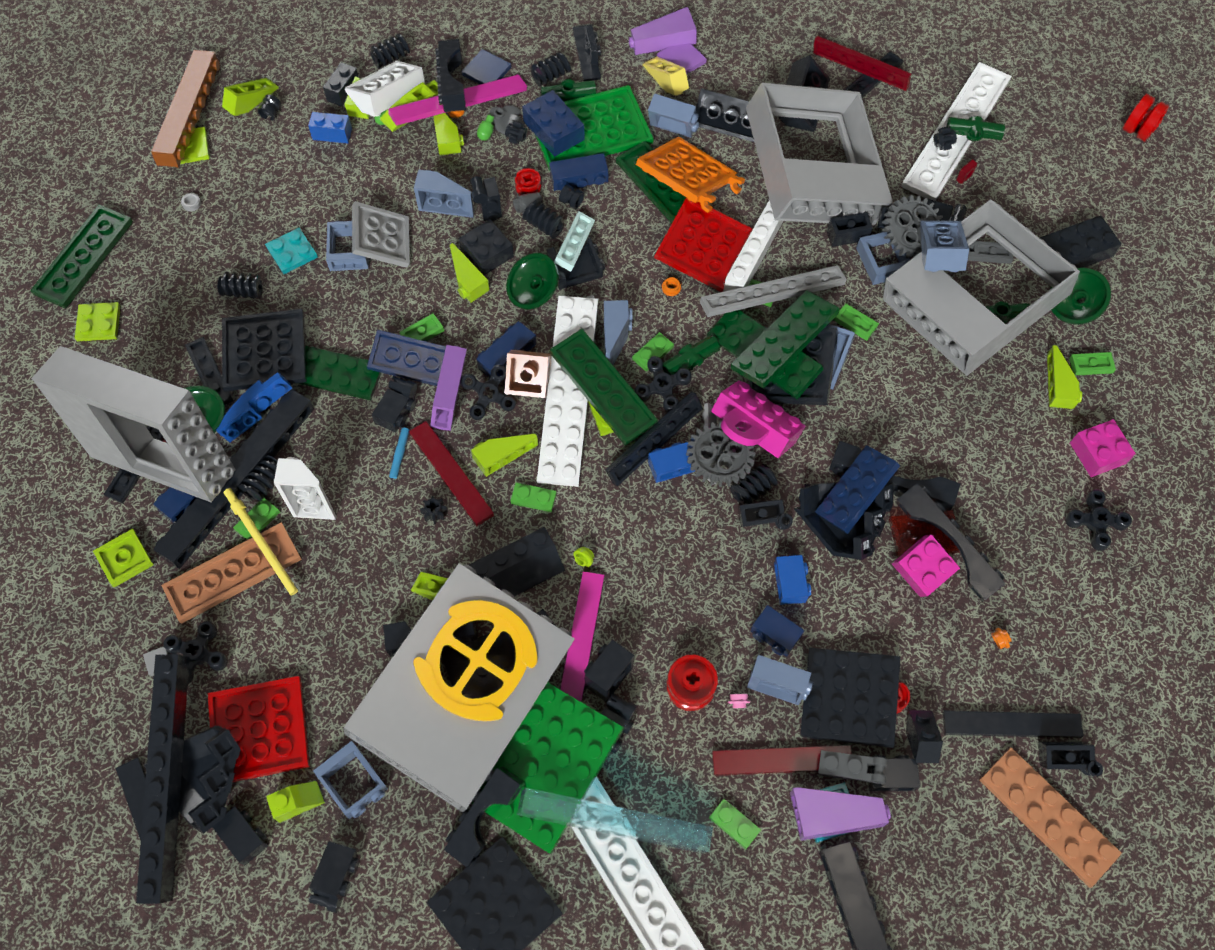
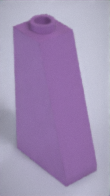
M683 8L631 29L629 46L633 48L635 55L664 50L670 46L689 43L696 44V27L689 8Z
M446 345L433 402L430 425L432 428L451 431L460 379L465 363L467 350L465 348Z
M793 788L790 792L800 841L884 827L889 823L890 810L888 805H884L883 798L806 788Z

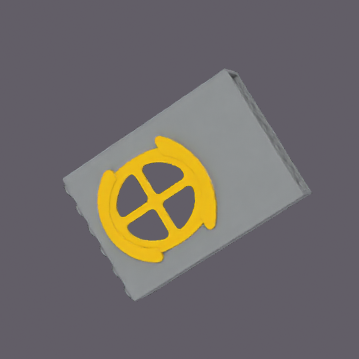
M459 563L343 728L346 736L450 805L464 812L575 639L571 637L572 634L567 629L554 626L552 620L547 616H539L533 612V608L527 603H519L513 599L514 596L509 591L504 589L501 591L495 587V583L487 577L481 578L475 574L476 571L466 564L463 566ZM488 620L493 623L494 628L478 651L470 649L453 637V632L468 622ZM503 631L511 636L516 651L514 669L510 673L505 672L486 659L487 652ZM445 645L453 647L470 659V664L453 687H449L444 682L440 672V655ZM478 667H483L503 681V686L489 696L470 699L462 695L463 688Z

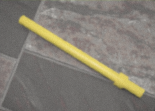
M231 488L226 489L223 493L231 504L230 508L235 515L240 517L291 596L296 594L298 589L246 512V506L242 500H238Z

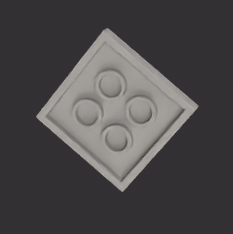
M355 201L352 205V254L405 268L408 267L410 264L409 217Z

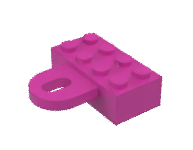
M740 380L720 393L711 410L712 413L722 419L721 428L730 439L746 446L758 444L776 458L782 456L795 445L805 428V425L798 418L789 415L781 406L773 404L765 395L757 393L747 383Z

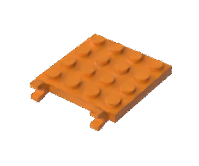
M679 136L639 157L636 165L644 172L656 177L658 181L667 184L674 191L687 197L688 200L695 203L701 202L702 209L707 213L713 208L708 202L713 203L716 200L715 196L710 195L711 193L729 183L731 190L738 194L742 189L738 187L737 183L741 185L745 182L744 178L736 176L737 172Z

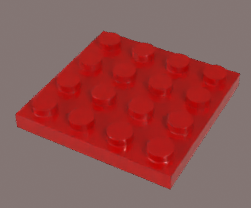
M686 197L654 258L723 292L726 277L753 229L713 208L707 213L702 209L701 202L695 203Z
M300 676L208 693L210 728L217 725L228 729L240 747L239 757L236 759L233 773L235 775L233 782L310 767Z

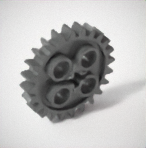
M910 195L907 198L905 196L902 197L900 201L897 200L888 207L889 211L884 214L888 219L882 221L887 226L882 231L887 232L884 239H890L887 245H894L893 252L900 250L899 256L906 253V259L912 257V255L914 258L922 252L920 222L939 221L943 217L936 214L939 208L932 209L934 203L928 205L927 198L921 201L920 196L914 199L913 195ZM916 212L920 214L921 218L917 217ZM899 218L903 220L904 225L900 223ZM906 236L910 238V243L906 240Z
M720 421L717 427L714 422H711L710 428L704 424L703 431L697 429L696 435H691L687 445L689 449L686 452V455L689 456L687 463L691 464L690 470H697L695 476L699 477L702 475V482L710 479L711 486L717 481L719 487L722 486L723 482L730 486L731 480L737 484L739 477L745 479L746 473H750V466H753L755 461L753 460L755 452H752L754 446L742 445L730 439L721 428L722 421ZM713 439H717V440H719V441H721V442H720V443H716V442L713 441ZM728 440L731 441L726 446L725 452L720 455L716 465L713 468H711L713 463L716 461L717 455H719L722 452L725 443ZM735 449L739 451V453H734L731 450ZM702 455H708L711 458L706 459ZM726 465L729 469H723L720 466Z

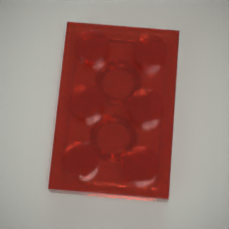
M953 510L944 513L949 520L951 518L955 520ZM907 515L891 516L889 519L897 558L923 536L930 534L948 554L960 553L952 540L930 524L910 519Z

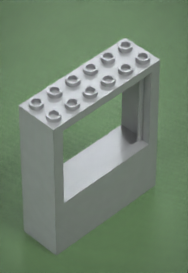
M760 84L746 106V111L774 219L776 221L829 223L832 218L867 212L871 224L875 225L879 220L881 209L893 205V200L860 92L785 84ZM773 116L836 121L848 163L784 158Z
M991 199L961 221L968 246L987 233L1049 284L1052 288L1005 324L943 270L937 272L924 270L922 252H920L886 278L883 300L966 376L1072 293L1080 272L1075 265L1070 264L1059 252L1050 248L1044 240L1039 239L1029 228L1023 226L1014 216L1008 214L999 204H996Z
M62 346L52 354L31 378L89 456L208 502L214 500L236 470L190 391ZM145 425L159 429L167 443L154 439Z

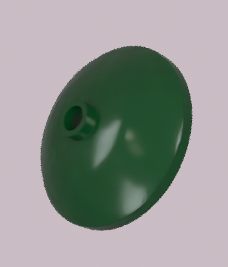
M532 253L517 261L512 267L506 283V291L510 301L515 306L525 310L536 309L545 304L552 297L558 285L559 273L555 262L542 253Z
M1077 268L1080 272L1072 293L1051 309L1059 320L1073 325L1087 324L1099 318L1106 311L1111 301V288L1108 280L1094 269ZM1079 299H1085L1083 303H1078Z
M189 386L184 388L190 391L215 433L225 416V405L220 395L213 389L205 386Z

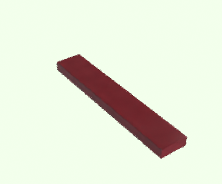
M817 36L814 39V54L904 91H907L909 88L911 73Z
M425 421L410 430L409 435L476 527L493 517L494 513L429 424Z
M850 745L712 751L714 776L816 772L819 771L821 750L851 754Z

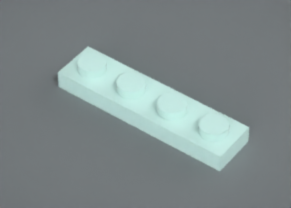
M578 211L554 260L556 264L572 271L594 224V219Z

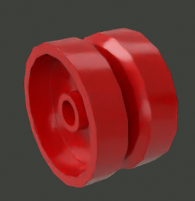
M1146 93L1127 119L1122 130L1132 134L1141 126L1137 132V138L1146 142L1159 127L1170 106L1161 101L1151 110L1155 103V98Z
M685 655L671 665L666 682L667 694L678 708L686 711H697L706 707L713 699L718 684V677L713 664L706 658L698 655Z

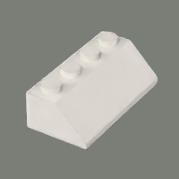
M395 61L345 87V91L362 113L376 117L381 115V112L389 109L411 89L422 82L425 84L423 70L419 66Z
M295 457L278 458L274 484L293 517L336 520V514L319 480L306 465Z

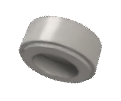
M188 193L182 197L181 204L186 211H195L201 206V200L197 194Z

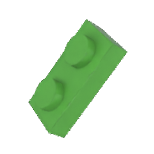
M846 303L834 319L835 322L868 341L879 323Z
M431 314L399 333L402 336L428 341L444 332V327L436 316Z
M659 332L632 356V360L647 372L648 360L652 356L664 357L674 348V344Z
M1111 352L1072 354L1069 358L1074 375L1112 374L1116 370Z
M515 483L510 502L518 506L552 512L557 492Z
M263 498L261 502L248 512V515L259 532H261L280 511L267 499ZM242 520L233 527L246 540L252 538Z
M725 799L722 800L709 817L711 821L745 849L748 848L761 831L760 828Z

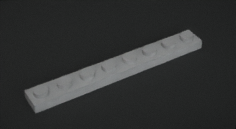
M837 265L703 296L700 299V304L707 317L799 296L806 290L812 293L845 284L847 279Z

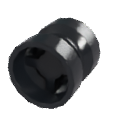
M265 95L262 101L263 104L259 106L257 112L263 119H267L268 115L271 116L269 120L273 121L277 114L276 111H279L282 104L277 97Z
M568 184L562 188L559 195L561 203H568L575 210L578 209L584 199V192L580 190L575 191Z

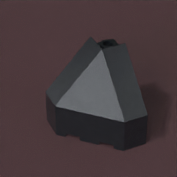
M838 482L804 484V488L800 489L799 494L801 506L793 509L833 556L858 560L872 556L875 550L873 542L876 536L880 537L886 523L883 518L886 511L890 512L893 506V484L887 483L848 534L815 512Z
M217 725L184 739L179 812L194 829L203 834L225 818L228 793L231 792L235 775L233 773L240 753V747L230 731Z

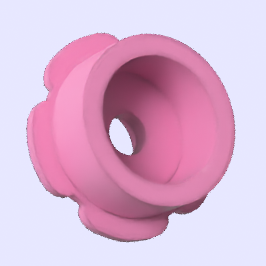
M730 694V701L728 703L733 704V708H746V703H750V701H748V694Z

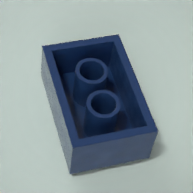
M553 90L522 106L524 123L554 157L585 140L584 124Z

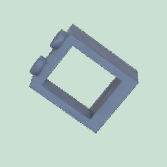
M653 95L648 108L651 126L690 138L693 132H697L699 122L697 121L696 106L661 95Z
M352 221L327 222L326 261L329 270L368 269L369 258L352 253H335L336 237L352 236Z
M884 231L859 238L856 248L873 285L885 282L887 277L910 261L909 258L906 259V253L899 256L900 250H896L894 252L899 263L878 268L870 247L890 242V239H884L887 235V232Z
M758 655L752 668L747 688L799 705L801 700H806L807 695L810 694L813 681L809 680L810 672Z
M352 741L313 770L349 819L352 817L357 818L366 810L365 807L372 801L375 803L383 798L385 795L384 791L388 789ZM357 757L377 786L349 808L328 778Z

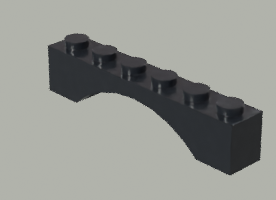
M459 39L438 41V48H435L439 105H443L444 112L466 110L463 84L451 76L455 69L462 64Z
M839 441L829 470H832L838 476H843L862 452L860 447ZM893 475L888 483L893 484V494L896 497H901L917 483L920 487L922 485L925 486L931 493L930 498L934 503L939 502L948 513L955 504L961 483L941 476L933 479L912 480Z
M917 483L897 499V505L910 519L930 524L952 540L964 560L968 586L982 602L987 600L1006 584L1003 581L1005 577L998 569H992L988 564L990 562L988 557L983 552L978 553L973 547L975 545L973 540L968 535L963 536L959 531L960 526L953 518L949 520L944 514L946 512L944 507L939 502L934 503L930 498L931 493L923 485L920 487Z

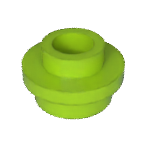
M581 547L574 551L573 555L578 565L590 567L593 564L594 554L590 549Z

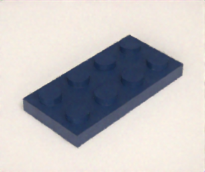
M377 330L367 369L437 386L446 346Z
M866 445L815 512L848 534L900 465L895 460Z

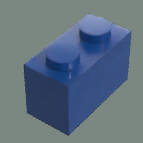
M312 112L308 125L312 140L349 143L352 127L348 115Z
M688 442L675 443L665 449L658 448L648 454V464L656 483L695 472V470H690L691 464L687 463L689 457L686 455L687 449H689L687 448Z
M803 556L776 557L774 569L780 605L806 603L808 597L811 596V585L806 581L808 566L806 562H803Z

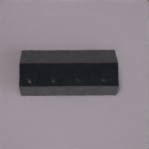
M808 55L793 62L786 85L827 89L830 78L816 61ZM778 116L786 126L815 132L818 123L816 119Z
M701 88L696 106L699 127L754 142L746 111V106L750 100Z
M545 527L468 564L476 571L475 574L481 578H489L495 583L496 588L501 591L503 589L507 590L514 597L565 571L555 544Z

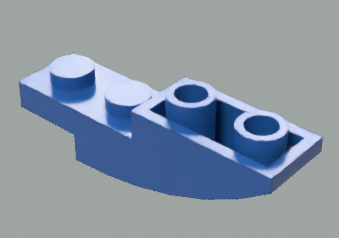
M278 372L264 383L258 380L228 410L221 424L216 429L217 433L227 441L232 442L263 418L261 412L291 390V384Z

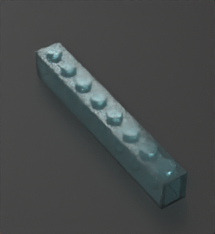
M525 788L521 791L517 815L683 850L698 853L710 851L713 827Z

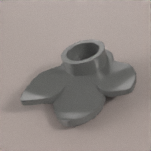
M515 106L493 107L489 112V115L494 117L492 123L495 124L496 130L505 135L506 127L509 123L513 124V121L522 122L518 116L521 110Z

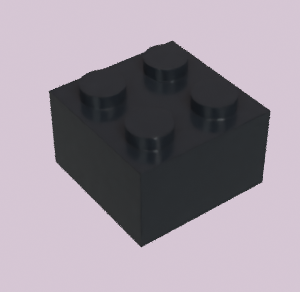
M491 219L459 238L461 252L483 275H486L514 257L513 244Z
M613 639L608 645L605 643L598 652V659L595 662L591 661L584 670V673H586L584 677L585 687L606 703L634 666L635 655Z

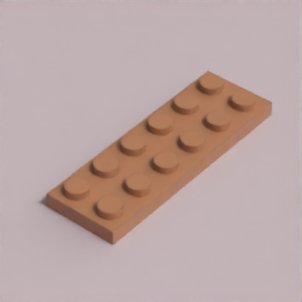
M282 522L261 533L284 569L302 560ZM252 537L161 586L178 621L182 624L276 574V572Z
M1012 748L1008 749L979 780L1089 888L1096 884L1122 854Z

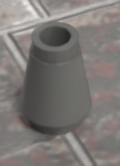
M539 192L517 195L513 199V206L518 213H523L535 200L541 203L542 197Z

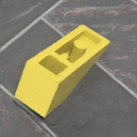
M659 57L643 63L645 69L665 92L678 96L683 91L689 89L684 67Z

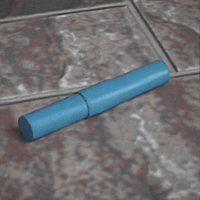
M408 428L401 429L389 474L390 478L397 479L410 431Z

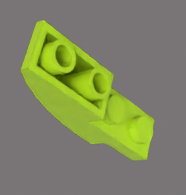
M435 80L426 85L422 82L402 96L390 108L438 96V83ZM388 110L380 118L392 132L405 125L396 126L389 116Z

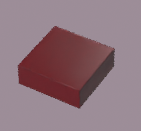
M972 159L960 170L956 181L963 184L973 176L977 162Z

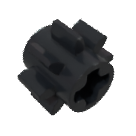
M513 121V124L509 123L507 125L505 136L509 137L508 142L517 145L520 141H525L527 128L523 127L524 123Z
M950 127L938 128L939 133L934 134L933 137L935 147H939L943 151L952 149V144H955L957 141L956 132L951 130Z
M432 496L427 501L423 500L425 508H420V512L424 515L426 522L430 519L436 524L437 520L445 519L443 513L448 512L447 506H443L442 498L437 500Z

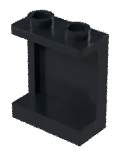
M587 238V244L583 246L572 271L556 264L559 273L557 285L559 290L603 277L605 264L603 259H599L598 247L596 243L593 244L591 238ZM554 247L546 249L547 256L554 261L558 253L555 252Z

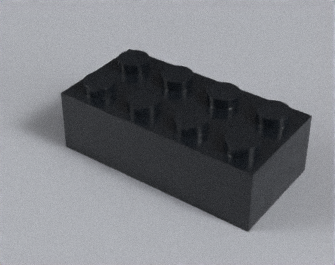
M1101 215L1039 237L1050 248L1059 252L1070 264L1075 265L1076 268H1085L1112 258L1122 245Z

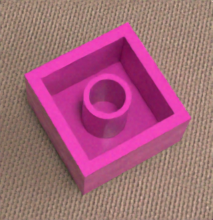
M1114 419L1078 432L1070 442L1090 477L1123 466L1136 454Z
M931 534L923 536L892 563L920 597L929 596L960 569Z

